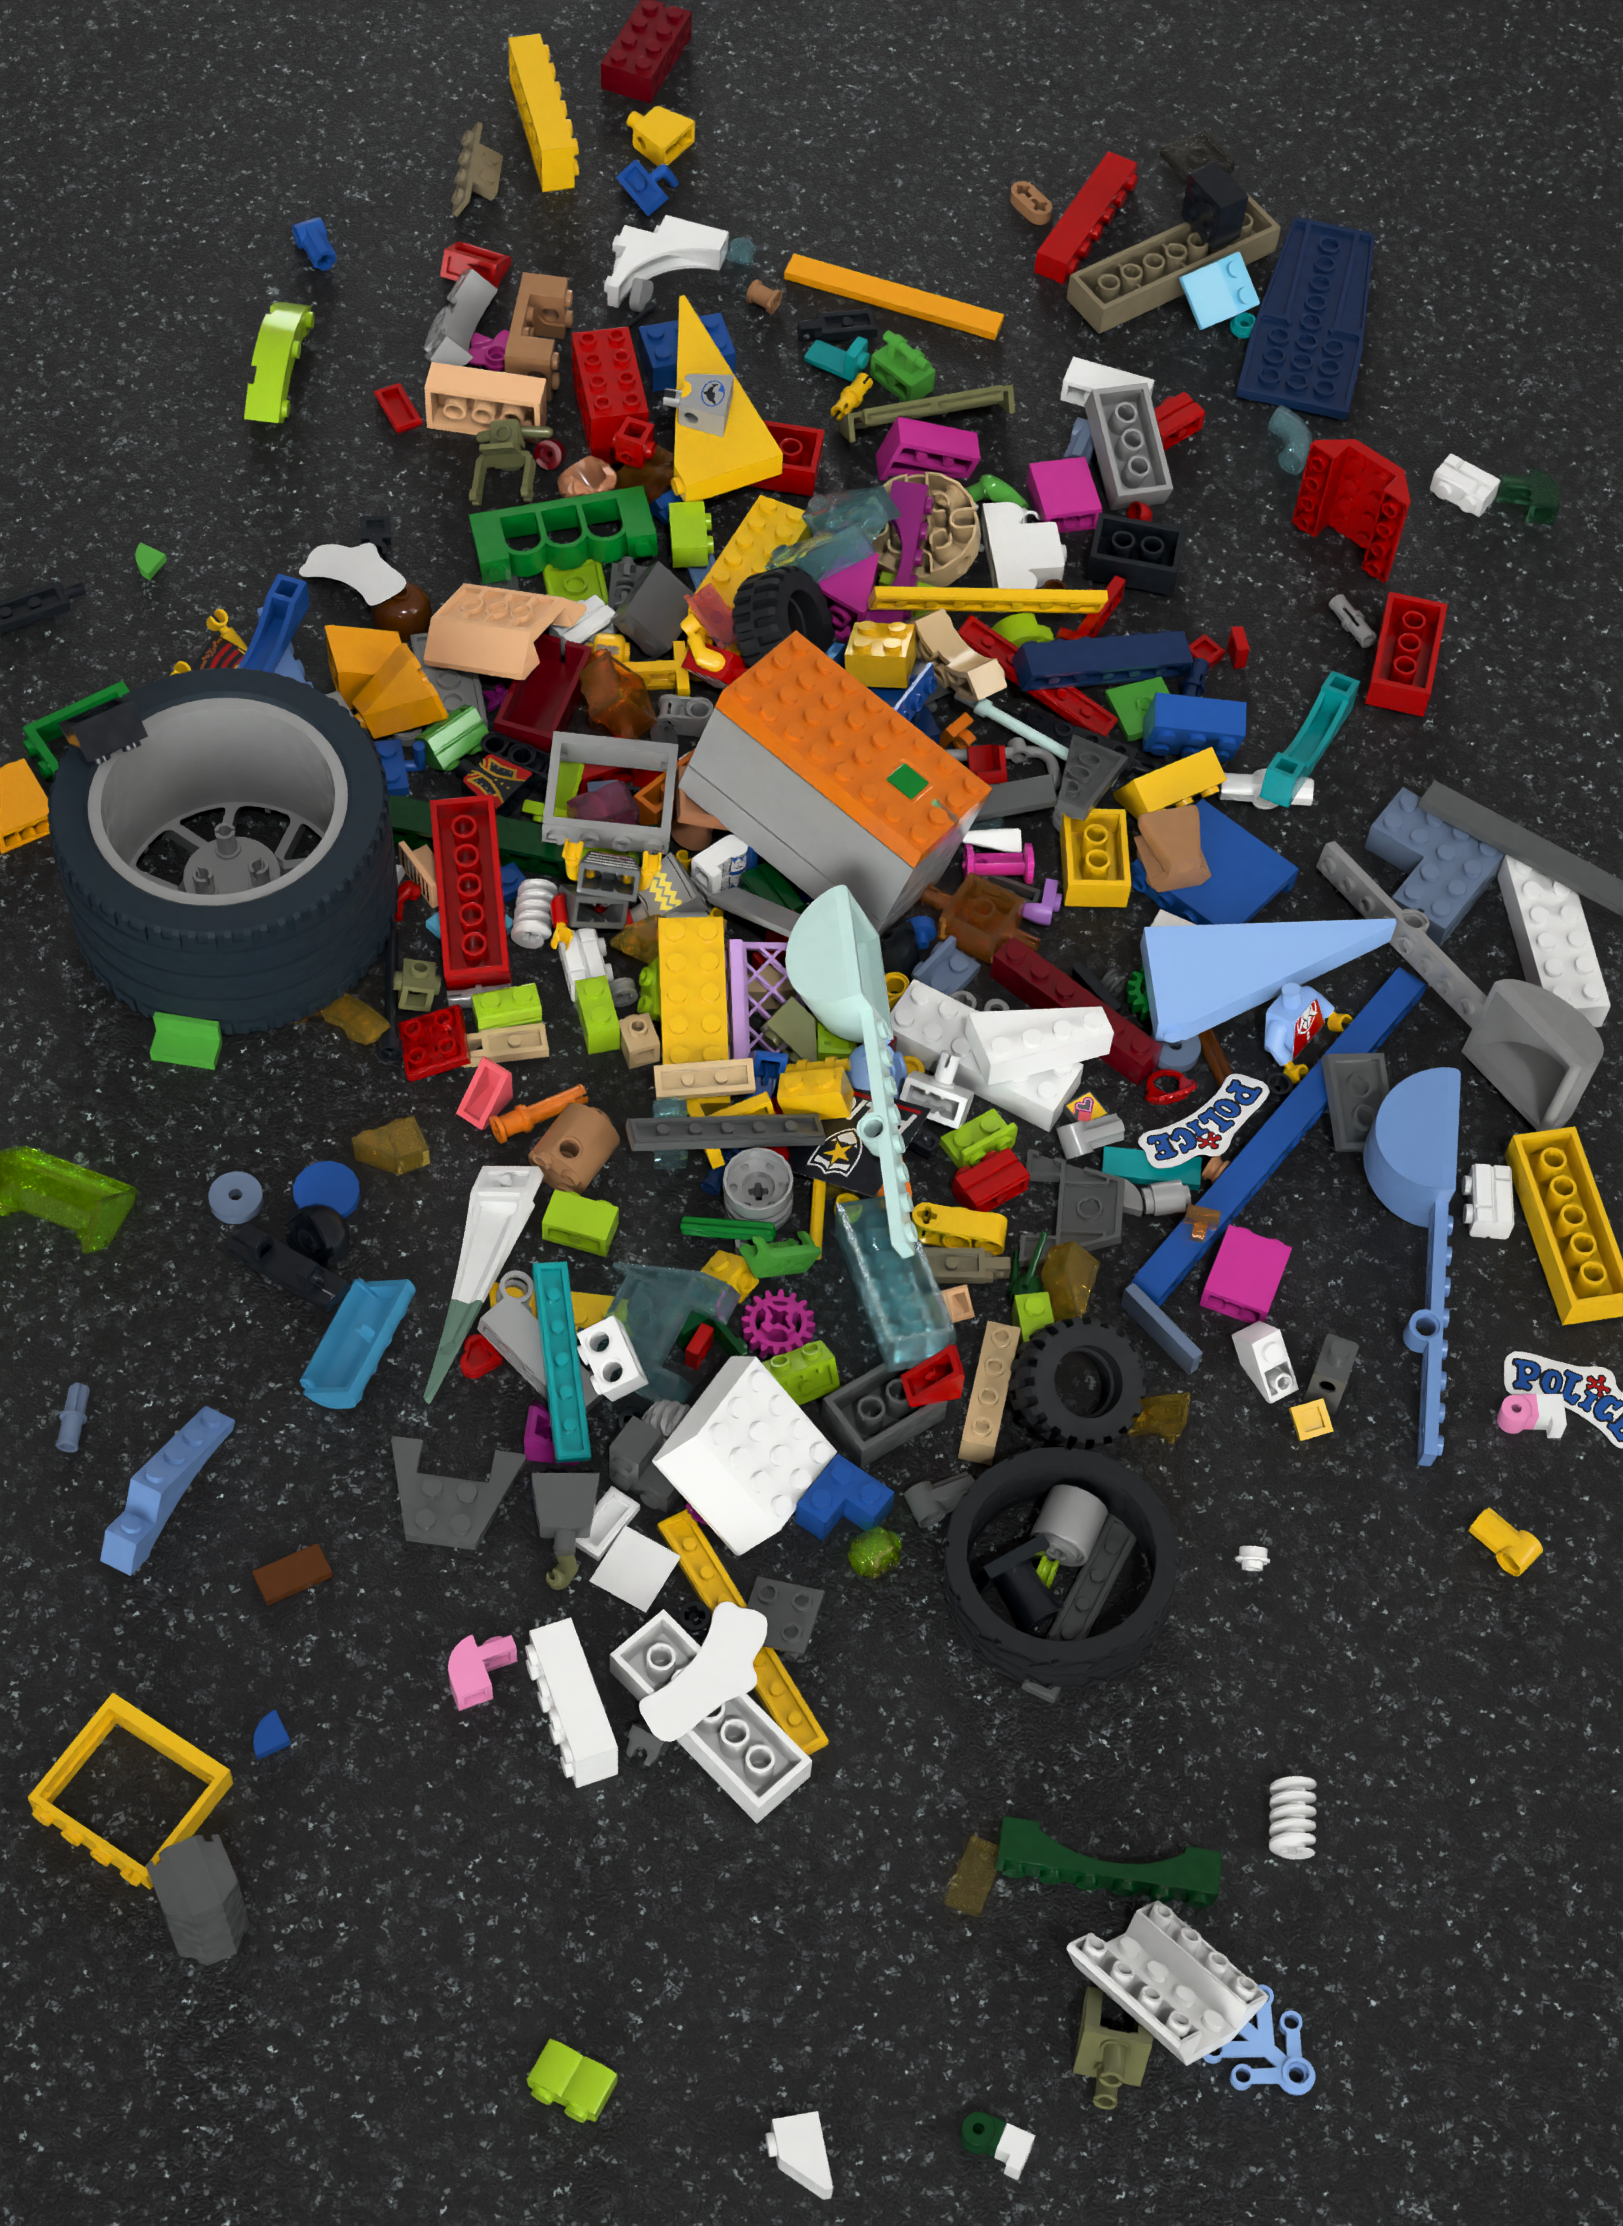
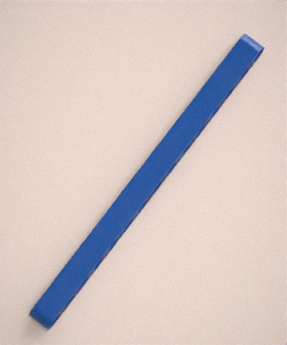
M1399 967L1323 1056L1327 1054L1375 1053L1423 995L1427 984ZM1322 1058L1132 1280L1131 1284H1136L1158 1307L1166 1301L1329 1108Z

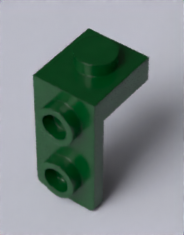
M708 1304L693 1313L687 1312L683 1314L674 1325V1341L681 1350L688 1346L701 1323H704L714 1328L713 1338L729 1357L748 1356L749 1349L744 1340L739 1336L735 1337L728 1329L729 1326L725 1317L720 1312L715 1313Z

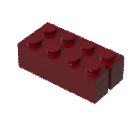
M640 0L601 62V89L650 104L691 38L692 11L672 5L666 8L665 3L656 0Z
M542 633L534 641L540 663L525 680L513 679L495 718L494 732H500L510 738L527 743L551 754L553 731L566 732L593 672V647L567 640L565 643L564 664L561 663V638Z

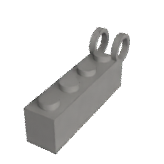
M510 1271L501 1278L496 1294L497 1304L480 1318L477 1330L548 1402L538 1320L532 1315V1309L529 1306L534 1290L533 1281L528 1274L522 1271ZM511 1278H520V1279H522V1280L525 1281V1283L527 1284V1286H526L524 1283L520 1282V1281H517V1280H509V1279H511ZM516 1287L523 1292L524 1296L520 1298L511 1297L505 1289ZM580 1364L587 1413L601 1401L603 1394L598 1395L591 1383L590 1376L594 1375L593 1371H587Z

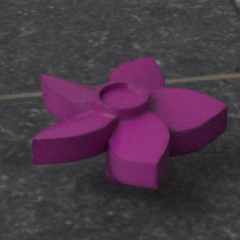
M501 682L496 684L495 692H482L483 697L490 700L488 712L497 709L499 706L501 707L509 689L505 690V686Z

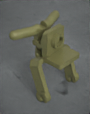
M517 419L491 421L490 430L477 433V442L490 443L479 444V451L482 454L476 459L473 484L469 491V500L472 501V505L480 506L482 503L486 469L489 467L505 471H517L520 467H524L521 497H524V502H532L536 462L529 451L521 450L525 448L523 438H550L553 435V429L549 426H520V422Z

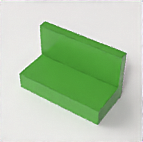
M161 1012L154 1013L156 1033L150 1050L151 1060L215 1070L223 1044L218 1021Z

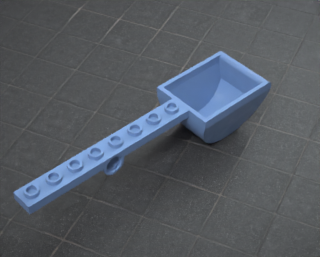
M1451 1067L1424 1070L1409 1076L1397 1084L1382 1102L1366 1137L1363 1151L1366 1176L1379 1200L1401 1219L1411 1224L1428 1228L1425 1307L1412 1315L1404 1329L1403 1340L1410 1350L1422 1353L1417 1465L1430 1467L1436 1457L1442 1455L1444 1436L1439 1435V1423L1442 1424L1445 1417V1403H1440V1392L1445 1390L1447 1373L1446 1371H1441L1442 1360L1446 1359L1448 1352V1340L1443 1339V1328H1447L1449 1323V1308H1444L1445 1297L1449 1296L1451 1278L1446 1277V1266H1450L1452 1259V1246H1447V1235L1452 1234L1454 1222L1453 1216L1448 1215L1449 1202L1456 1191L1461 1083L1460 1071ZM1416 1327L1426 1328L1430 1335H1421Z

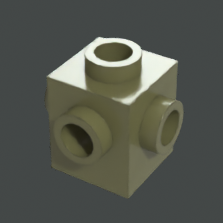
M403 959L401 971H395L393 979V990H398V1008L430 1012L434 995H439L441 976H436V962Z

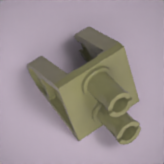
M1087 1986L1073 2073L1096 2077L1093 2103L1098 2108L1109 2110L1117 2106L1118 2088L1123 2083L1140 2087L1152 2048L1153 2035L1135 2019L1133 2032L1130 2033L1100 2026L1103 1990Z

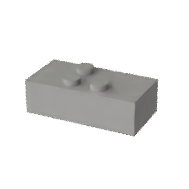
M1148 383L1092 389L1084 406L1109 510L1129 508L1135 501L1147 505L1165 503L1173 491V485Z

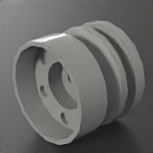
M757 1147L743 1150L732 1157L725 1167L723 1177L724 1208L727 1218L773 1222L776 1230L784 1226L791 1216L793 1208V1174L789 1163L782 1155L773 1150ZM761 1197L762 1200H755V1198Z

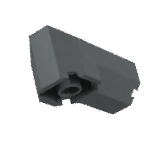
M212 1834V1841L205 1842L203 1835L187 1838L163 1849L159 1853L161 1861L156 1866H154L152 1860L146 1865L178 1955L185 1958L191 1957L207 1966L237 1954L244 1932L246 1934L250 1925L237 1877L219 1834Z

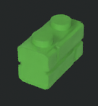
M460 706L448 714V718L438 721L415 737V741L425 743L426 760L432 769L450 771L458 766L461 757L467 753L472 755L481 750V739L489 731L474 706Z

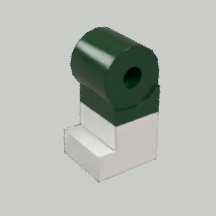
M982 2112L971 2113L965 2118L960 2135L961 2144L965 2150L976 2155L985 2153L1006 2163L1004 2174L1016 2180H1019L1035 2135Z

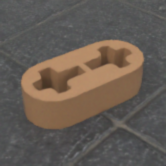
M1019 181L1012 185L1010 192L1011 204L1033 224L1043 225L1048 223L1051 219L1052 203L1029 182Z

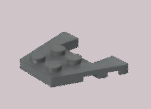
M1028 1149L1026 1169L1030 1174L1029 1181L1060 1182L1056 1235H1047L1038 1264L1120 1244L1122 1241L1125 1179L1088 1167L1081 1169L1067 1164L1064 1159L1055 1157L1053 1160L1041 1156L1039 1151ZM1021 1235L1019 1267H1028L1030 1265L1040 1235Z
M392 1436L391 1443L406 1541L476 1550L497 1515L500 1504L505 1496H508L513 1482L519 1472H522L527 1461L526 1454L495 1450L489 1482L472 1481L418 1473L424 1447L423 1440Z

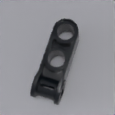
M489 732L482 737V760L487 755L492 754L532 772L533 789L546 795L550 753L510 738L500 732Z

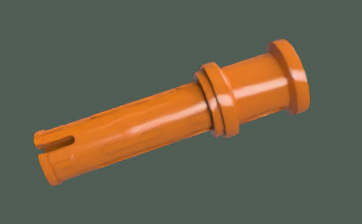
M577 1084L570 1089L527 1107L519 1104L511 1112L499 1117L493 1115L489 1118L492 1132L500 1144L505 1143L508 1137L522 1131L525 1133L531 1132L535 1124L560 1114L569 1103H588V1096L583 1097V1094L587 1092L582 1084Z

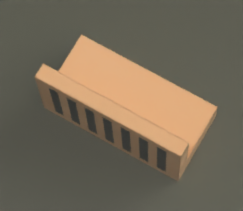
M404 840L399 842L400 865L403 866L405 873L413 880L414 884L420 885L422 889L421 894L432 909L437 907L438 895L433 852L427 844L411 851Z

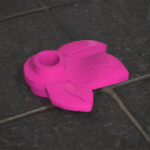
M507 330L501 331L494 340L474 332L471 338V348H469V354L473 358L468 363L485 366L492 371L505 370L504 354L509 332Z

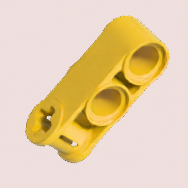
M923 1202L914 1207L912 1222L915 1225L918 1236L916 1243L946 1248H985V1252H991L993 1256L1003 1253L1008 1223L1005 1216L993 1212L985 1213L963 1207H949L929 1202ZM925 1211L929 1212L928 1217L925 1216ZM923 1230L926 1231V1232H925V1236H922V1231H923Z

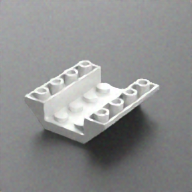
M1159 1900L1137 1910L1125 1934L1105 1943L1091 1932L1070 1942L1066 1948L1073 1963L1082 1973L1186 2066L1231 2042L1269 1998L1251 1978L1246 1977L1229 1962L1225 1955L1216 1951L1201 1938L1197 1931L1186 1925L1168 1906L1163 1905Z

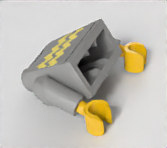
M679 850L676 857L669 853L662 858L661 871L655 874L650 887L644 891H638L637 895L641 903L630 910L634 924L637 927L649 919H652L658 925V918L724 916V910L720 907L713 908L710 914H707L706 910H708V907L689 876L692 858L688 860V852L686 850Z

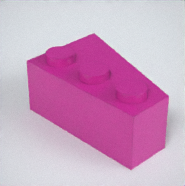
M899 416L895 419L876 453L879 481L888 480V476L908 474V476L915 474L925 475V472H938L949 478H969L981 459L977 433Z

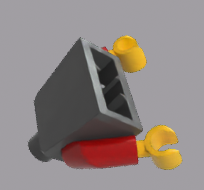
M577 884L560 885L559 892L554 895L550 904L552 926L556 928L550 942L553 949L557 948L559 941L566 945V950L569 949L574 934L567 927L570 926L576 928L620 929L625 933L620 941V948L624 952H628L632 946L634 951L637 952L644 937L641 932L633 929L635 924L628 908L629 901L576 893Z

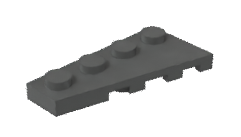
M1073 734L1056 810L1065 813L1070 818L1085 821L1124 770L1129 757Z

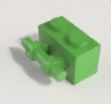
M890 330L885 332L883 340L888 344L871 355L870 376L903 402L923 398L934 390L936 370L924 358L925 354L919 349H913L906 344L907 340L900 334L895 335Z

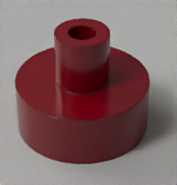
M546 439L536 446L534 457L540 467L551 470L564 462L565 449L558 440Z

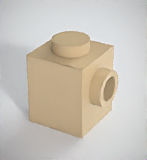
M649 1012L640 1015L632 1014L618 1020L620 1026V1046L629 1069L659 1062L660 1041Z

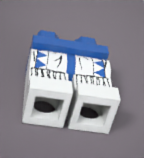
M732 832L731 835L725 836L692 858L691 879L706 903L709 913L717 906L708 903V896L729 888H739L740 875L753 867L757 868L758 865L765 862L763 857Z

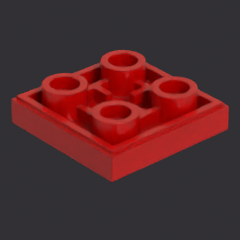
M459 1004L398 1023L400 1038L403 1041L406 1078L410 1082L471 1063L463 1009Z

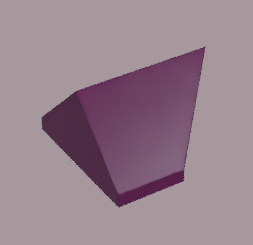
M534 1399L529 1407L524 1436L526 1458L529 1461L555 1463L549 1410L538 1400ZM566 1462V1463H555V1464H563V1465H572V1466H574V1465L579 1464V1462Z

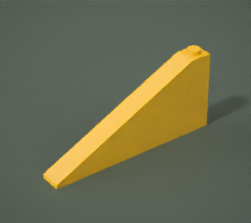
M679 296L676 389H683L685 376L688 374L734 375L686 296ZM735 375L733 398L724 437L680 425L678 423L679 408L676 407L674 478L671 479V486L675 495H680L683 502L701 501L782 474L783 453Z

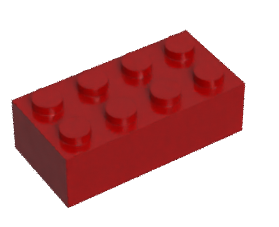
M763 420L783 453L782 474L747 486L813 496L823 454L824 430Z
M1389 591L1382 614L1365 704L1424 717L1431 695L1448 604Z

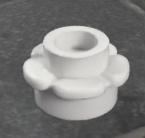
M1240 1546L1239 1556L1235 1557V1561L1242 1563V1569L1247 1571H1262L1263 1565L1270 1563V1559L1267 1558V1549L1264 1547Z

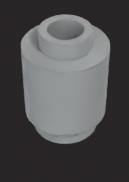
M1180 1179L1148 1184L1147 1188H1141L1140 1190L1144 1214L1161 1216L1185 1212L1186 1205L1191 1204L1188 1185H1183Z

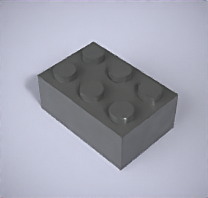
M909 1349L904 1350L823 1398L821 1418L860 1469L945 1419L948 1401L917 1407L908 1405L901 1375L920 1364Z

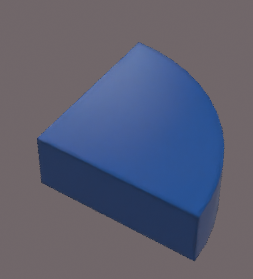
M276 1709L268 1713L255 1730L253 1746L257 1760L291 1745Z

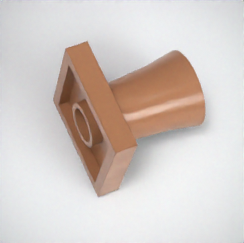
M678 766L675 777L677 818L671 825V834L680 846L693 851L703 850L711 844L714 829L730 830L723 826L714 815H710L690 799L681 788H677L687 768Z

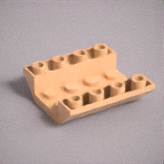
M463 583L431 617L423 658L424 664L489 676L525 680L540 663L534 641L539 638L550 624L573 627L587 611V607L584 604L558 596Z

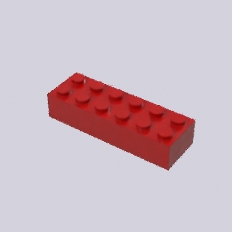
M490 794L430 800L443 968L447 990L475 988L477 984H482V987L507 983L512 985L494 796Z

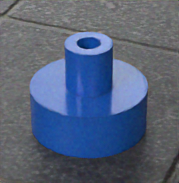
M928 916L913 917L909 920L914 927L919 949H926L929 946V942L937 935L935 921Z

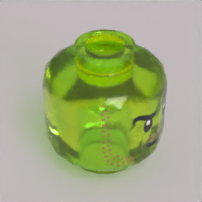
M874 1526L851 1541V1550L847 1554L857 1574L875 1579L899 1564V1550L902 1549V1545L893 1531L887 1532L882 1527Z

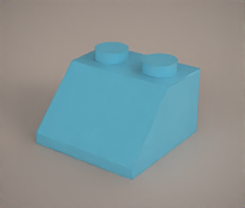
M1240 251L1224 256L1179 277L1199 330L1231 318L1260 304Z

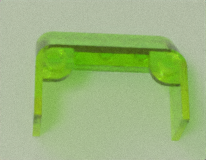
M15 1146L0 1150V1215L9 1216L11 1212L22 1210L77 1232L76 1238L81 1241V1246H83L81 1251L85 1253L99 1251L110 1245L134 1204L137 1194L135 1187L30 1147Z

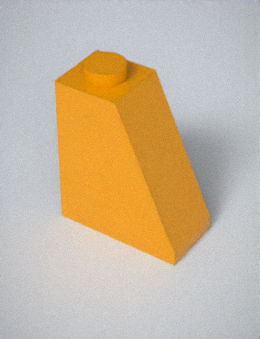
M405 643L396 648L352 701L357 712L353 716L359 720L361 727L365 728L373 739L438 722L449 717L436 689L429 682L421 670L422 666L416 656Z

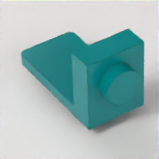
M858 336L847 352L823 341L815 340L804 355V361L853 382L856 376L868 364L870 354L867 353L868 340Z

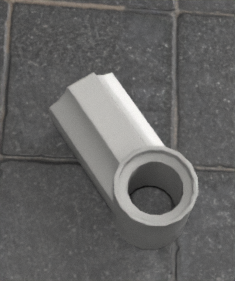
M1116 1113L1095 1118L1088 1122L1084 1120L1056 1129L1066 1160L1094 1152L1093 1149L1122 1141L1124 1140L1125 1132L1123 1122Z

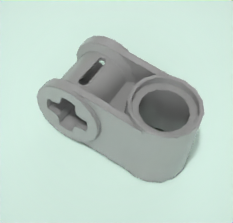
M663 695L658 700L660 712L659 716L655 719L654 725L663 721H670L677 735L701 737L713 712V704L710 700L703 697Z

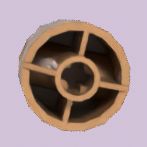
M569 1103L528 1154V1161L531 1166H539L543 1172L544 1177L541 1182H545L556 1190L563 1192L573 1191L580 1195L619 1146L620 1137L611 1124L609 1117L603 1111L580 1103Z

